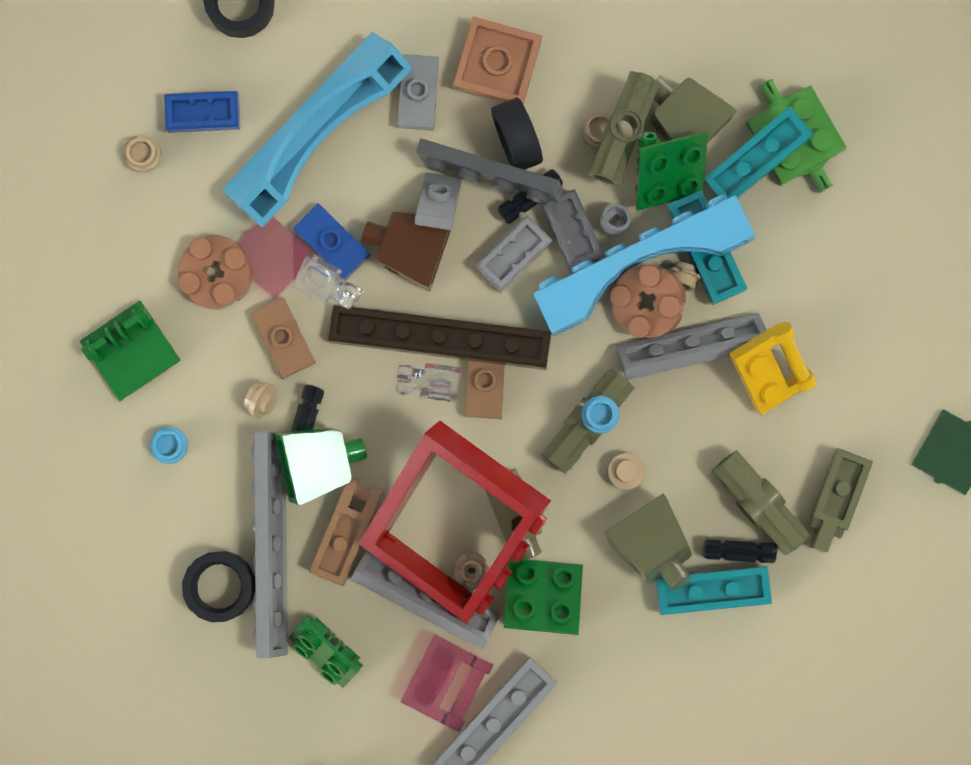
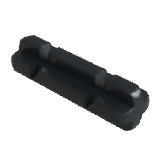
M550 169L543 174V176L559 180L561 186L563 185L561 177L554 169ZM519 191L513 196L512 201L508 199L498 207L497 211L503 221L510 224L519 217L520 212L525 213L538 203L526 198L527 193Z
M313 385L304 386L301 395L303 402L298 405L291 431L313 429L319 411L316 409L317 404L321 405L324 395L323 389Z
M707 539L704 542L703 555L704 558L711 560H720V557L727 561L755 562V560H759L760 563H775L777 548L773 543H760L756 545V542L728 540L721 543V540Z

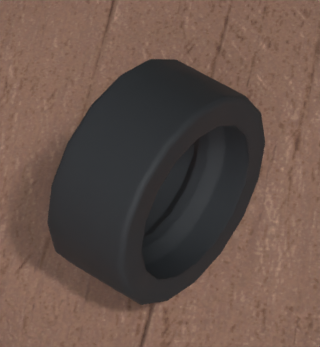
M203 0L205 11L215 27L229 37L236 38L254 36L266 28L273 17L275 5L274 0H260L259 9L249 19L231 21L220 12L218 0Z
M516 97L492 107L493 122L510 165L526 170L543 162V155L539 140L522 101Z
M227 551L210 552L195 559L187 568L182 581L183 598L188 609L198 618L212 623L226 622L243 614L251 605L256 591L255 576L250 565L239 555ZM222 564L231 567L237 573L241 581V591L238 599L232 605L216 609L208 606L201 600L197 583L200 575L207 568Z

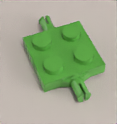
M773 79L762 83L759 89H761L769 105L762 113L746 121V125L753 137L789 106L797 112L815 134L814 137L772 170L780 185L782 186L796 177L810 175L819 193L829 189L833 184L822 167L830 158L845 151L847 147L812 86L810 85L794 95L782 97Z

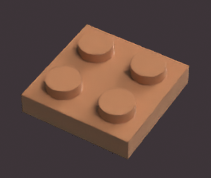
M473 16L454 79L453 89L503 103L517 97L524 105L543 36Z

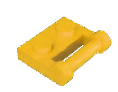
M781 322L729 353L749 398L760 415L765 414L799 392L812 390L817 384L813 372L807 370L793 339L795 332L789 322ZM777 344L780 345L793 373V376L786 380L771 351V348Z

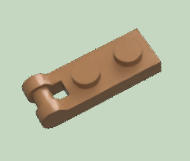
M352 477L351 482L344 486L309 570V573L344 586L361 547L358 543L369 527L384 492L383 489L373 486L371 489L359 484L360 480ZM353 497L366 502L362 513L349 508Z

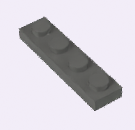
M420 138L416 153L424 161V166L433 171L444 173L445 169H450L458 172L457 176L472 183H478L479 179L492 182L494 189L504 193L512 194L513 190L527 193L526 198L540 204H547L548 200L559 203L563 191L557 179Z

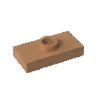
M284 297L250 313L282 379L316 364Z
M468 360L465 417L502 419L505 365Z

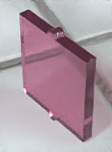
M274 217L263 228L257 224L251 231H246L244 233L245 238L239 243L252 264L253 280L274 299L293 280H299L298 274L316 256Z

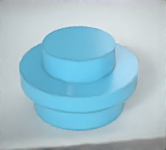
M596 396L585 403L582 408L581 417L583 424L588 430L602 434L609 432L616 426L619 420V410L615 402L610 398Z
M164 427L153 435L150 448L153 456L158 461L173 464L180 461L186 455L188 441L185 434L179 429Z

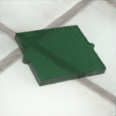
M943 409L911 465L933 477L936 484L943 483L962 495H966L971 487V421L965 422Z

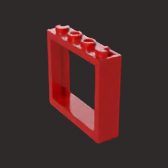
M439 420L422 436L358 544L467 624L476 612L483 616L487 608L492 604L495 598L490 595L494 587L498 590L502 588L512 574V571L507 568L513 560L518 563L530 547V544L525 541L529 534L532 533L536 536L546 523L548 518L543 513L551 500ZM436 455L523 517L473 594L389 533Z

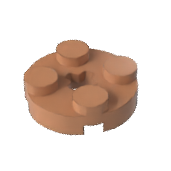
M218 235L199 237L191 242L190 246L181 256L178 266V284L182 292L194 303L209 309H223L236 301H240L247 294L253 279L252 264L248 259V255L244 252L245 250L237 242ZM215 263H220L219 269L224 271L223 278L216 277L214 282H210V275L207 274L208 268L213 267Z
M639 265L627 270L618 279L615 287L610 292V301L616 321L626 332L636 338H656L668 334L680 323L683 316L681 314L684 309V303H686V294L681 281L672 271L656 265ZM644 292L647 295L654 294L657 298L653 302L655 308L653 311H650L648 308H642L640 304L642 301L641 296Z

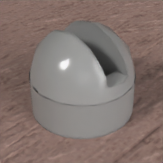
M616 203L608 205L601 213L599 219L600 228L608 235L614 236L623 233L631 222L629 211L623 205ZM616 215L620 220L613 226L609 221Z

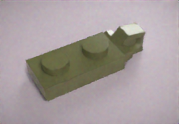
M840 448L835 449L810 516L809 526L815 528V532L809 547L823 553L828 552L833 537L842 538L844 531L849 529L873 461Z

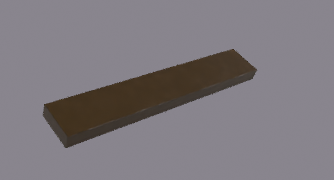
M334 305L328 341L333 344L547 370L552 334L550 331Z

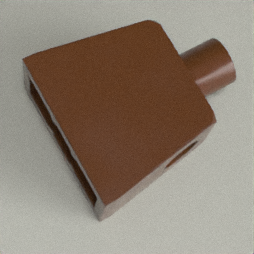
M392 212L387 227L367 221L362 233L361 242L380 248L376 258L378 265L430 292L451 230L415 225L416 215L402 212Z

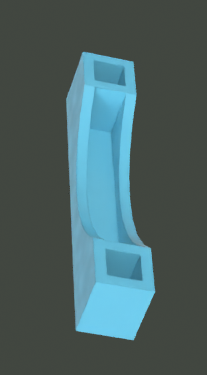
M371 32L233 177L222 191L245 214L263 228L288 201L292 186L300 170L319 144L339 124L356 111L388 95L413 69L412 66L392 43Z
M725 194L720 195L705 204L706 210L693 215L692 211L685 212L672 219L673 226L662 231L658 227L652 228L638 236L640 242L627 248L625 243L617 245L606 251L605 255L607 258L593 264L592 260L584 261L571 269L573 274L560 280L558 276H554L541 282L538 285L540 290L533 293L551 333L557 336L588 321L596 303L607 288L623 273L641 262L660 255L677 252H703L723 256L754 241L755 233L736 195L728 199Z

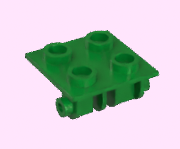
M707 131L661 142L654 132L643 133L642 137L638 140V147L640 148L637 159L638 167L636 169L638 184L635 186L637 211L677 201L700 190L703 191L708 142Z
M141 300L79 341L83 346L81 349L83 354L89 361H93L119 402L181 361Z
M512 560L509 564L512 574L507 582L504 628L579 635L583 565L535 560H520L516 563Z
M308 615L300 621L290 635L289 639L293 641L292 647L301 657L307 660L311 658L321 667L319 672L329 683L333 685L338 683L343 688L363 667V664L358 661L361 657L347 645L340 652L338 649L344 642L341 640L336 646L332 645L330 641L336 634L333 632L326 639L325 636L330 629L318 617L314 620Z

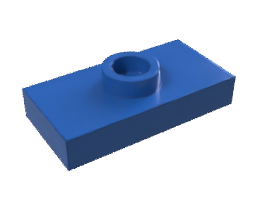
M238 91L164 94L165 127L168 133L240 130Z
M319 203L293 228L345 281L371 256Z

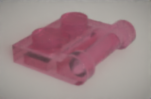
M434 634L400 702L460 732L465 723L463 717L484 675L490 674L494 664ZM462 662L472 668L449 712L439 707Z

